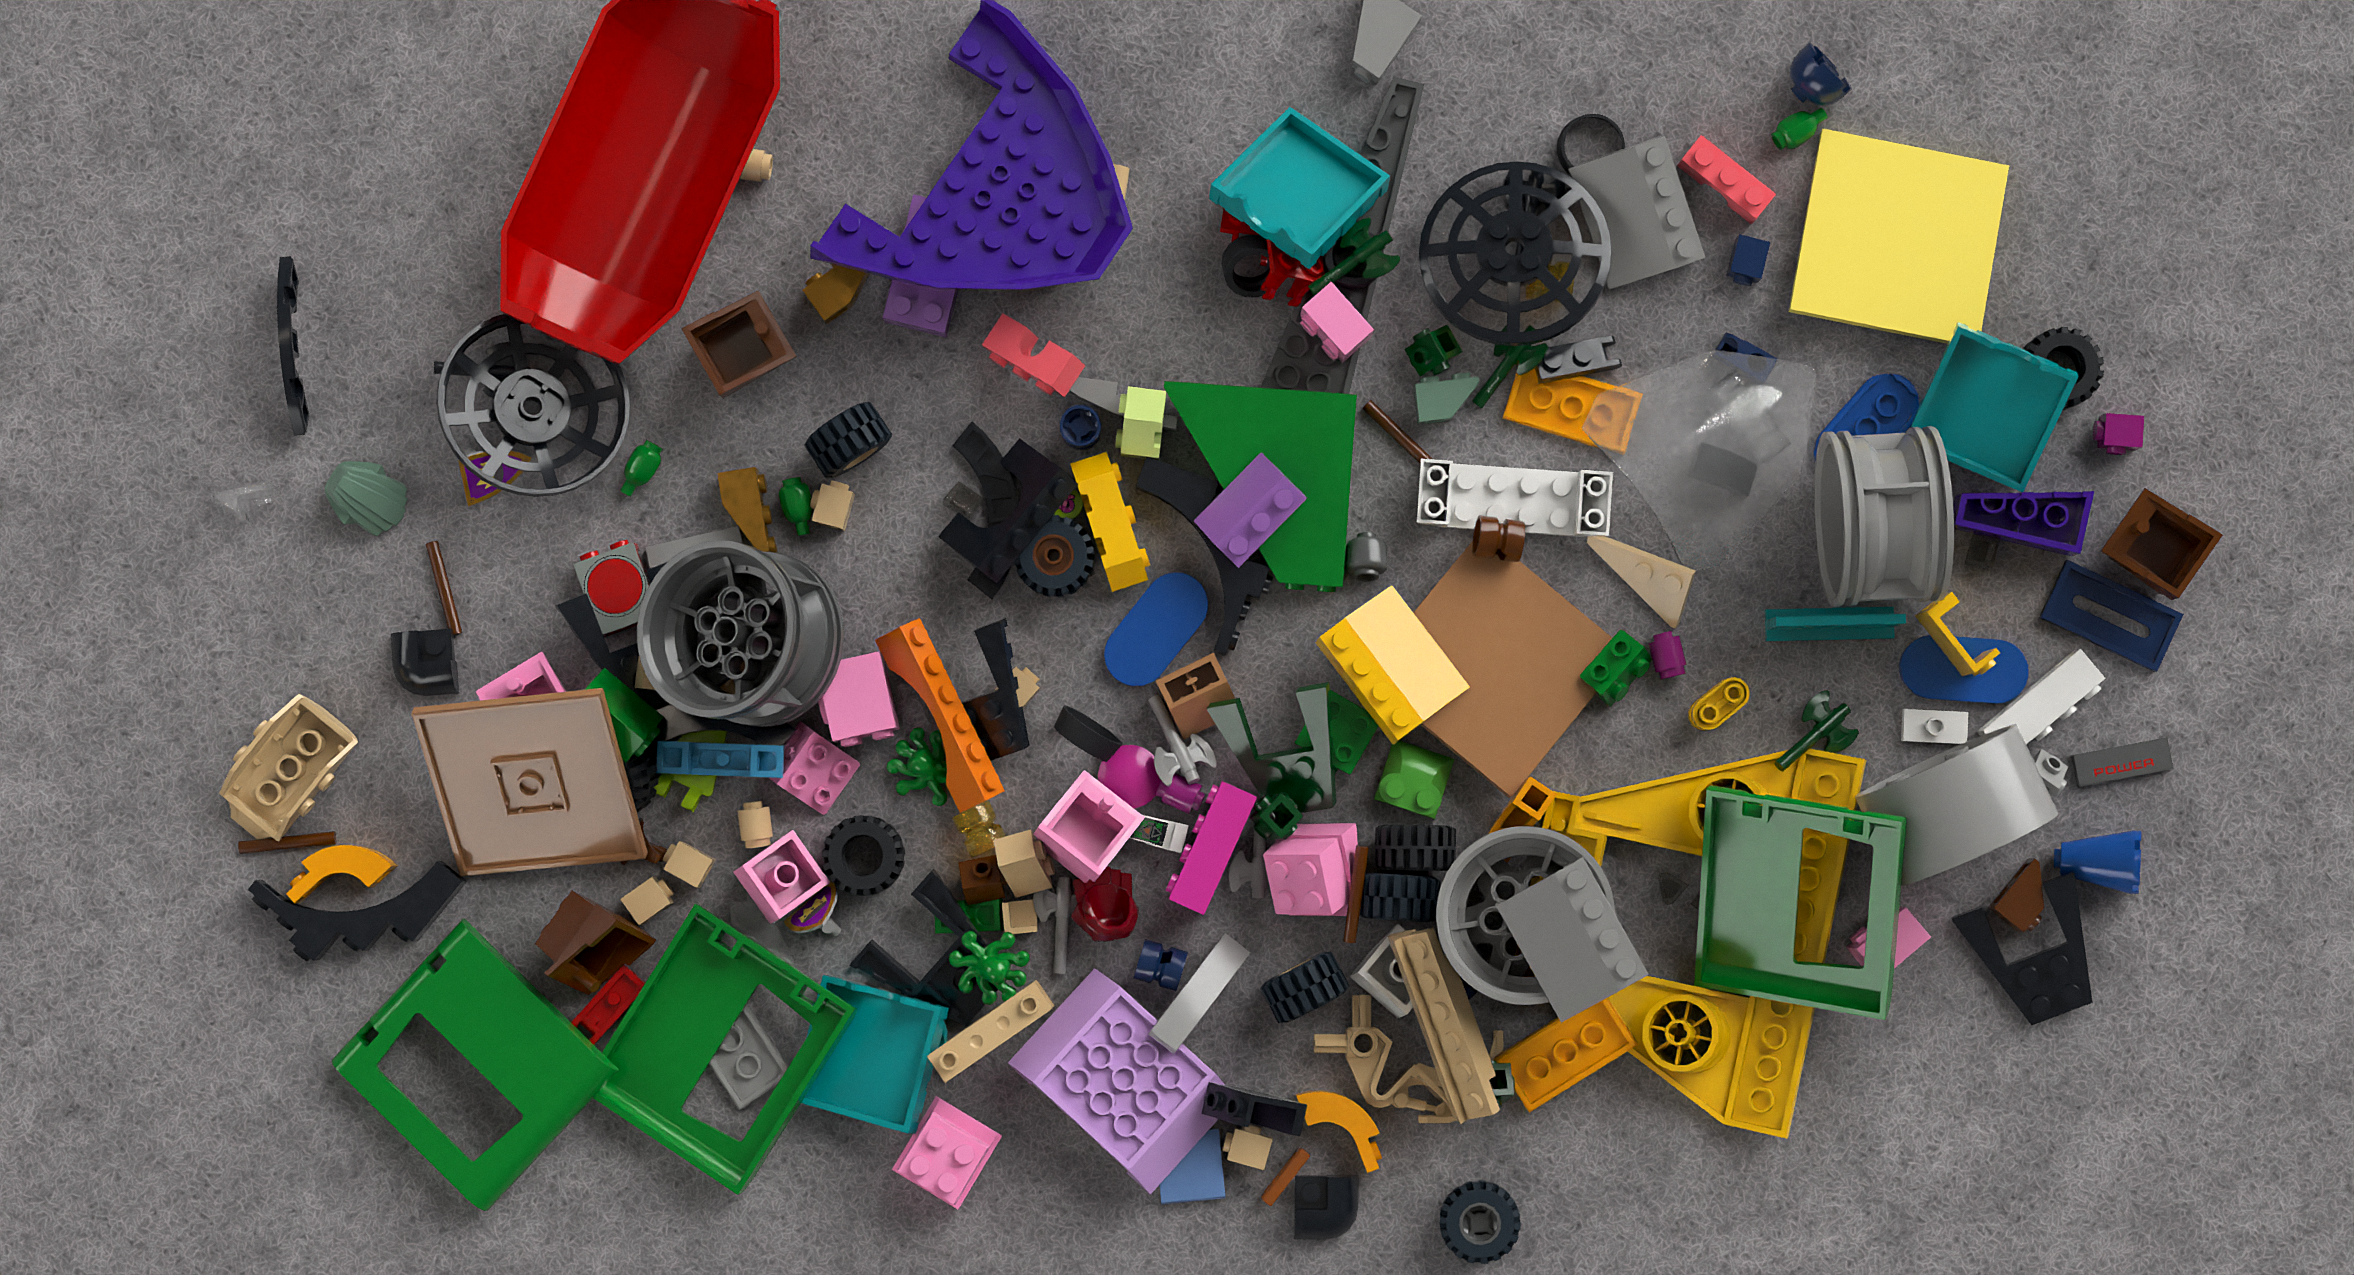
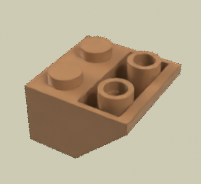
M1214 653L1156 680V684L1183 739L1215 725L1207 711L1210 703L1235 699Z

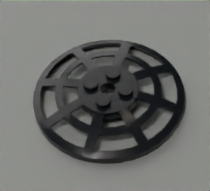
M1519 161L1496 163L1479 168L1451 185L1435 202L1428 214L1421 233L1419 246L1420 272L1425 289L1434 306L1444 318L1460 331L1478 340L1507 346L1532 345L1550 340L1568 331L1580 322L1595 306L1605 288L1610 272L1612 255L1610 233L1605 217L1597 202L1587 190L1570 176L1554 168L1537 163ZM1510 170V185L1490 189L1474 199L1460 189L1468 182L1480 176L1497 171ZM1523 170L1537 171L1550 175L1564 182L1572 189L1560 199H1557L1542 189L1522 185ZM1509 195V210L1495 216L1490 215L1480 206L1493 198ZM1522 195L1539 198L1551 206L1537 217L1530 212L1522 211ZM1451 198L1463 209L1452 225L1448 242L1429 244L1435 219L1444 204ZM1581 198L1587 203L1596 219L1601 236V244L1582 242L1578 224L1568 209ZM1470 215L1483 225L1477 240L1458 241L1461 228ZM1561 215L1569 227L1572 241L1553 240L1547 226ZM1511 242H1519L1524 246V250L1519 255H1510L1505 249ZM1476 253L1481 270L1470 281L1467 280L1460 268L1457 254ZM1553 254L1572 255L1566 273L1558 281L1548 270ZM1448 255L1452 275L1461 288L1449 303L1442 297L1433 280L1429 266V257ZM1582 256L1599 257L1601 262L1596 280L1587 296L1579 304L1568 292L1567 288L1577 275ZM1489 279L1500 285L1507 286V302L1493 299L1481 293L1479 289ZM1539 279L1549 290L1535 299L1520 302L1521 286L1531 284ZM1470 299L1486 308L1506 312L1507 332L1481 327L1465 319L1458 312ZM1555 299H1558L1569 312L1563 319L1547 327L1520 332V313L1539 309L1550 304Z
M506 314L494 316L466 333L451 350L443 365L437 387L436 404L439 423L447 443L454 455L474 475L500 490L516 495L532 497L555 496L573 491L589 483L602 473L614 459L625 439L628 428L630 399L628 386L620 365L601 358L613 377L614 385L595 390L587 373L572 359L578 351L577 348L566 344L563 350L559 351L556 348L543 344L523 343L520 324L525 323L517 321ZM507 327L510 346L493 352L479 365L464 354L465 350L480 337L496 329ZM525 354L542 355L555 360L548 373L541 370L528 369ZM512 356L515 372L506 377L502 382L487 372L497 362ZM455 364H457L471 376L465 392V412L447 413V385ZM566 368L578 379L584 389V393L568 395L567 390L559 381ZM479 382L495 393L492 409L474 411V398ZM617 398V427L610 446H607L592 439L598 423V403ZM528 400L535 401L540 406V412L536 415L528 414L523 408V403ZM588 405V421L584 433L567 425L572 408ZM496 422L498 428L505 435L497 448H494L484 437L478 424ZM468 425L476 442L491 456L482 470L474 465L463 453L452 434L450 426ZM559 435L576 444L566 454L551 460L547 443L553 441ZM516 443L533 446L538 462H523L510 458L507 455ZM584 449L601 457L597 465L586 474L570 483L559 486L554 469L570 463ZM501 464L520 471L541 472L546 488L517 487L493 478Z

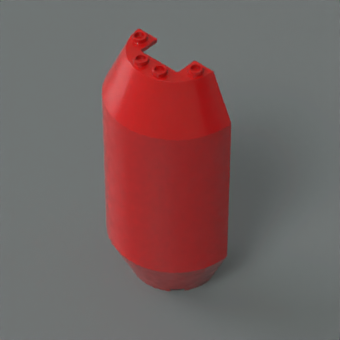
M611 0L602 8L502 227L500 311L556 340L615 364H621L680 312L780 91L779 11L776 10V4L769 0Z

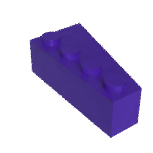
M2094 491L1962 493L1955 496L1953 501L1954 529L2063 555L2075 556L2081 554Z

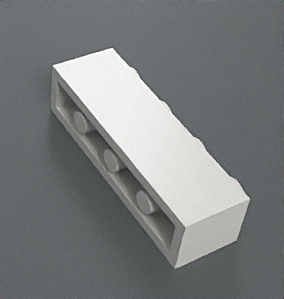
M2081 649L2074 650L1982 726L1977 733L1982 736L1994 730L2017 724L2026 744L2034 738L2039 741L2052 731L2050 724L2056 719L2060 718L2063 721L2077 710L2074 704L2084 697L2088 700L2101 690L2098 684L2106 678Z

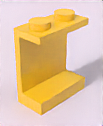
M1953 592L1947 593L1942 601H1933L1915 615L1962 676L1969 674L1976 676L1979 673L1982 675L1996 664L1993 658L2000 654L1997 648L1984 651L1972 659L1940 619L1941 616L1960 602Z

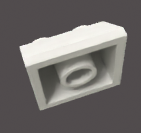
M1399 924L1395 925L1367 954L1349 976L1397 1018L1407 1015L1413 1008L1388 939L1390 934L1406 931Z

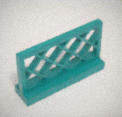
M1894 606L1765 609V642L1894 639V627L1906 624V614H1894Z

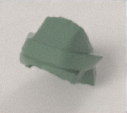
M361 461L342 462L336 467L325 485V494L344 525L356 523L374 536H378L382 531L387 532L393 525L396 526L402 520L406 511L404 507L407 502L405 497L407 487L405 484L386 476L382 465Z

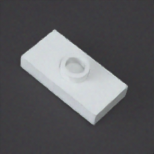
M1902 709L1901 741L1949 744L1967 742L1968 712Z

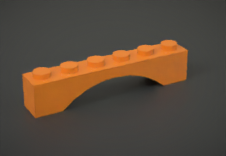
M918 618L877 638L875 642L888 668L901 676L916 690L935 718L946 753V786L959 812L966 811L1004 792L1005 790L967 715L921 619Z

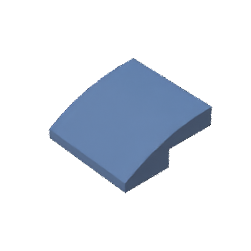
M1219 1129L1208 1130L1160 1183L1161 1204L1225 1198Z

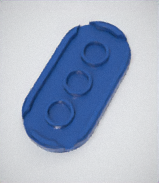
M1891 373L1876 375L1867 380L1818 435L1813 454L1815 461L1819 439L1823 432L1832 431L1836 434L1838 431H1848L1851 436L1906 433L1908 428L1911 427L1913 417L1919 407V397L1914 385L1905 377Z
M1178 572L1168 573L1157 578L1110 635L1105 646L1104 657L1109 672L1116 680L1130 686H1142L1152 683L1160 677L1200 627L1207 614L1208 599L1204 588L1195 578Z
M1930 635L1920 637L1911 642L1900 657L1899 672L1901 679L1911 692L1925 699L1991 704L2004 703L2014 699L2022 692L2029 674L2027 660L2021 650L2010 642L1998 639L1954 636L1972 659L1984 651L1994 648L1998 649L2000 654L1993 658L1996 664L1982 675L1979 673L1976 676H1973V674L1962 676Z

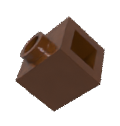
M996 855L958 862L967 905L1005 898L1003 885H1008L998 867Z

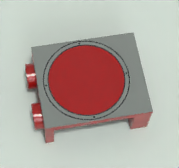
M628 540L611 544V550L599 554L597 550L580 556L581 561L573 564L583 594L587 593L604 637L637 626L640 607L649 587L637 552L640 551L638 544L634 542L629 544Z

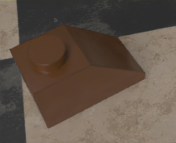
M2028 858L1988 907L2017 932L2032 931L2042 919V916L2039 915L2044 909L2040 862L2035 858Z

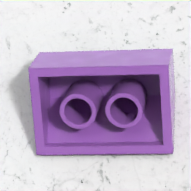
M1261 452L1194 522L1239 568L1307 497Z

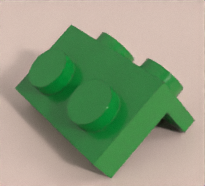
M1619 630L1580 674V677L1596 691L1602 701L1611 707L1615 702L1622 700L1626 696L1629 686L1636 678L1642 677L1647 672L1652 658L1643 645L1624 630Z

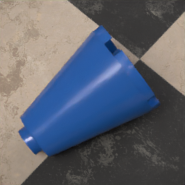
M2133 830L2062 842L2061 849H2054V868H2060V875L2074 871L2075 879L2128 894H2139L2141 831Z

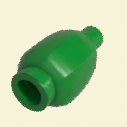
M1819 108L1813 113L1799 111L1783 119L1777 125L1776 131L1771 134V138L1779 150L1784 148L1795 149L1813 137L1817 130V124L1826 120L1828 116L1823 108Z
M646 439L643 445H638L633 450L624 468L626 480L620 489L621 492L631 497L637 486L649 482L661 464L660 453L663 450L661 447Z
M801 477L782 480L783 487L779 490V499L784 516L788 521L795 524L797 536L809 534L807 521L813 512V508L810 507L812 499L809 487L802 483Z

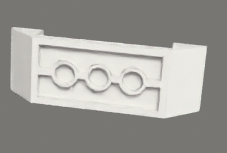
M1421 459L1417 523L1444 528L1474 530L1477 517L1483 515L1497 517L1500 523H1503L1505 519L1524 521L1525 533L1574 537L1609 536L1613 472L1592 470L1568 472L1453 464V461Z

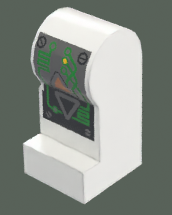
M1142 815L1145 817L1144 820L1129 837L1130 839L1145 842L1148 845L1182 853L1189 825Z

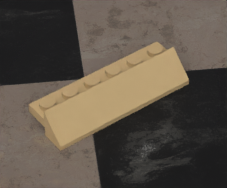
M1434 927L1420 931L1412 929L1390 934L1388 936L1390 945L1453 1117L1462 1124L1468 1119L1494 1115L1500 1109L1489 1080L1496 1076L1460 975L1450 964L1446 955H1443Z

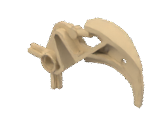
M1352 995V1027H1348L1345 1030V1034H1314V1053L1345 1054V1058L1363 1098L1372 1107L1383 1108L1392 1104L1398 1109L1408 1107L1423 1112L1427 1110L1435 1113V1115H1418V1121L1422 1124H1446L1457 1121L1452 1115L1436 1068L1421 1063L1412 1064L1382 1095L1377 1093L1376 1088L1393 1042L1379 1029L1371 1027V995ZM1503 1030L1493 1031V1043L1489 1053L1490 1060H1494L1495 1056L1503 1052ZM1358 1035H1364L1369 1040V1049L1365 1053L1359 1052L1355 1048L1354 1041ZM1423 1085L1441 1104L1434 1106L1427 1104L1426 1101L1409 1097L1408 1087Z

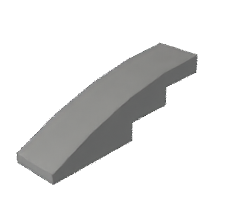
M1077 378L1068 393L1110 415L1124 419V413H1119L1120 395H1117L1118 382ZM1164 415L1163 430L1176 432L1178 416Z
M1225 933L1148 1034L1174 1054L1250 952Z

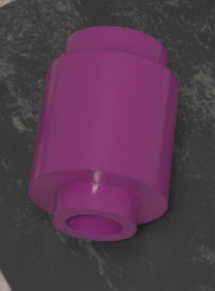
M1672 631L1653 635L1654 642L1648 643L1655 672H1659L1660 679L1686 674L1684 666L1687 664L1680 636L1673 637Z
M1176 773L1172 778L1171 786L1168 787L1161 781L1156 792V796L1162 798L1161 802L1187 814H1190L1192 809L1196 811L1200 809L1206 794L1201 792L1203 785L1198 783L1188 784L1185 777Z

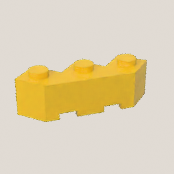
M1107 452L1070 463L1112 592L1147 581L1148 577L1145 567L1151 565L1145 548H1138L1131 527L1132 524L1137 522L1131 505H1124L1117 484L1118 481L1122 480L1117 462L1111 464Z

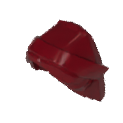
M1107 866L1095 882L1090 879L1086 883L1079 878L1073 880L1077 905L1071 917L1077 925L1091 936L1093 941H1114L1126 938L1132 934L1139 914V907L1132 897V874L1121 872V869H1111L1110 866Z

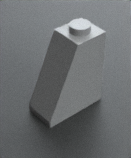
M1363 0L1352 67L1356 69L1354 74L1366 83H1370L1372 80L1378 84L1419 25L1422 15L1399 0Z

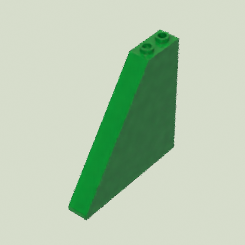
M1164 381L1165 391L1223 489L1262 452L1307 497L1259 547L1277 581L1285 583V589L1304 590V584L1317 585V591L1336 592V587H1343L1357 394Z

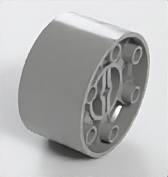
M2017 724L1994 730L1941 752L1870 786L1855 796L1862 812L1871 811L1906 817L1901 886L1939 874L1993 851L2041 827L2059 814Z

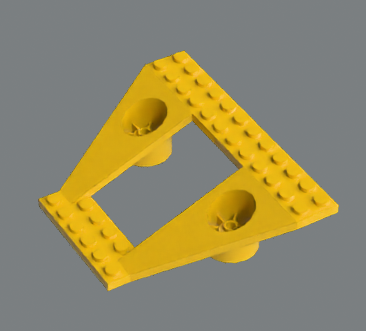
M1808 749L1782 772L1775 766L1774 762L1788 751L1785 750L1581 797L1553 791L1557 795L1545 812L1542 828L1561 833L1580 844L1592 855L1600 867L1602 865L1607 836L1702 856L1706 790L1709 785L1722 787L1733 783L1732 789L1738 790L1739 784H1746L1754 792L1753 794L1765 796L1767 794L1847 807L1849 810L1856 811L1857 800L1855 796L1860 793L1866 760ZM1804 828L1794 957L1797 961L1824 963L1850 839L1810 828ZM1542 876L1533 877L1530 886L1545 878ZM1518 944L1515 956H1518L1522 953ZM1529 966L1523 977L1536 976ZM1646 976L1608 997L1638 1042L1637 1046L1628 1051L1631 1055L1722 1124L1788 1139L1815 1011L1814 1007L1753 996L1748 998ZM1687 1003L1684 1018L1677 1019L1671 1008ZM1693 1004L1699 1006L1706 1014L1705 1017L1697 1022L1690 1019ZM1668 1013L1672 1021L1666 1028L1660 1027L1659 1024L1663 1015ZM1708 1020L1712 1026V1038L1701 1036L1699 1026ZM1683 1028L1685 1031H1687L1686 1038H1681L1680 1032ZM1658 1030L1665 1031V1036L1668 1040L1662 1045L1658 1041ZM1700 1039L1711 1041L1707 1052L1703 1056L1700 1055L1695 1047ZM1671 1044L1677 1047L1675 1062L1663 1052ZM1691 1049L1698 1061L1688 1065H1681L1683 1050Z

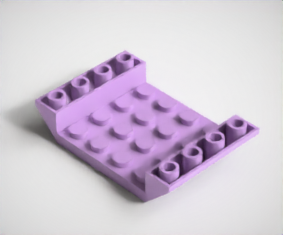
M1094 968L1012 1057L1008 1064L1030 1085L1034 1084L1120 1163L1128 1171L1127 1174L1151 1195L1218 1120L1217 1118L1202 1114L1208 1083L1225 1084L1183 1043L1173 1054L1151 1037L1148 1033L1158 1020L1122 987Z

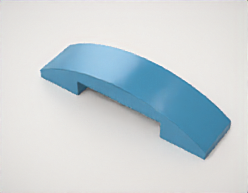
M658 741V771L656 773L783 778L785 746Z

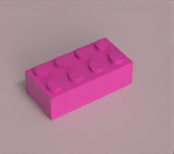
M1224 781L1221 782L1219 787L1213 784L1205 803L1211 805L1207 815L1200 814L1192 832L1198 835L1193 846L1186 843L1179 859L1180 862L1184 863L1179 875L1172 874L1165 890L1171 893L1169 900L1202 915L1205 914L1257 796Z

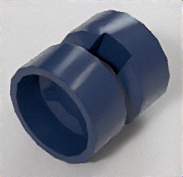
M1075 405L1063 413L1060 420V433L1064 442L1070 448L1087 450L1094 447L1100 439L1102 433L1101 421L1098 414L1092 408L1085 405Z
M1145 939L1133 979L1147 983L1156 980L1160 987L1177 991L1188 952L1174 947L1164 950L1162 944Z

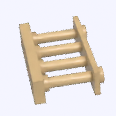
M1035 980L1016 995L948 1040L945 1044L927 1055V1057L946 1083L1053 1009L1055 1005L1038 980Z

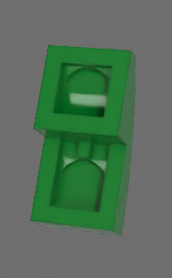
M1003 898L967 905L966 900H957L978 932L1004 930ZM934 915L935 934L954 933Z

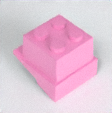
M543 651L476 691L480 701L566 692Z
M1084 770L1038 826L1033 835L1037 837V841L1041 840L1047 854L1084 883L1089 879L1095 882L1145 817Z
M1356 823L1296 824L1298 828L1292 835L1285 840L1283 838L1277 839L1263 854L1275 913L1287 914L1289 916H1346L1355 848L1358 845Z
M935 1096L919 1123L916 1134L912 1135L892 1170L954 1208L959 1209L1002 1135Z

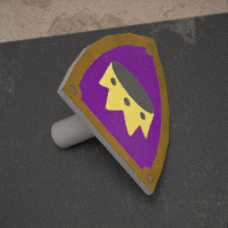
M468 448L464 452L471 462L481 470L491 457L484 450L476 452L474 448ZM513 449L507 455L510 458L523 462H530L532 459L530 455ZM457 458L467 506L484 501L502 491L482 481ZM501 464L493 478L507 484H512L523 471Z
M830 880L829 884L817 891L784 921L788 929L793 933H806L821 928L824 933H828L832 938L836 937L841 932V928L831 919L830 915L837 902V885Z

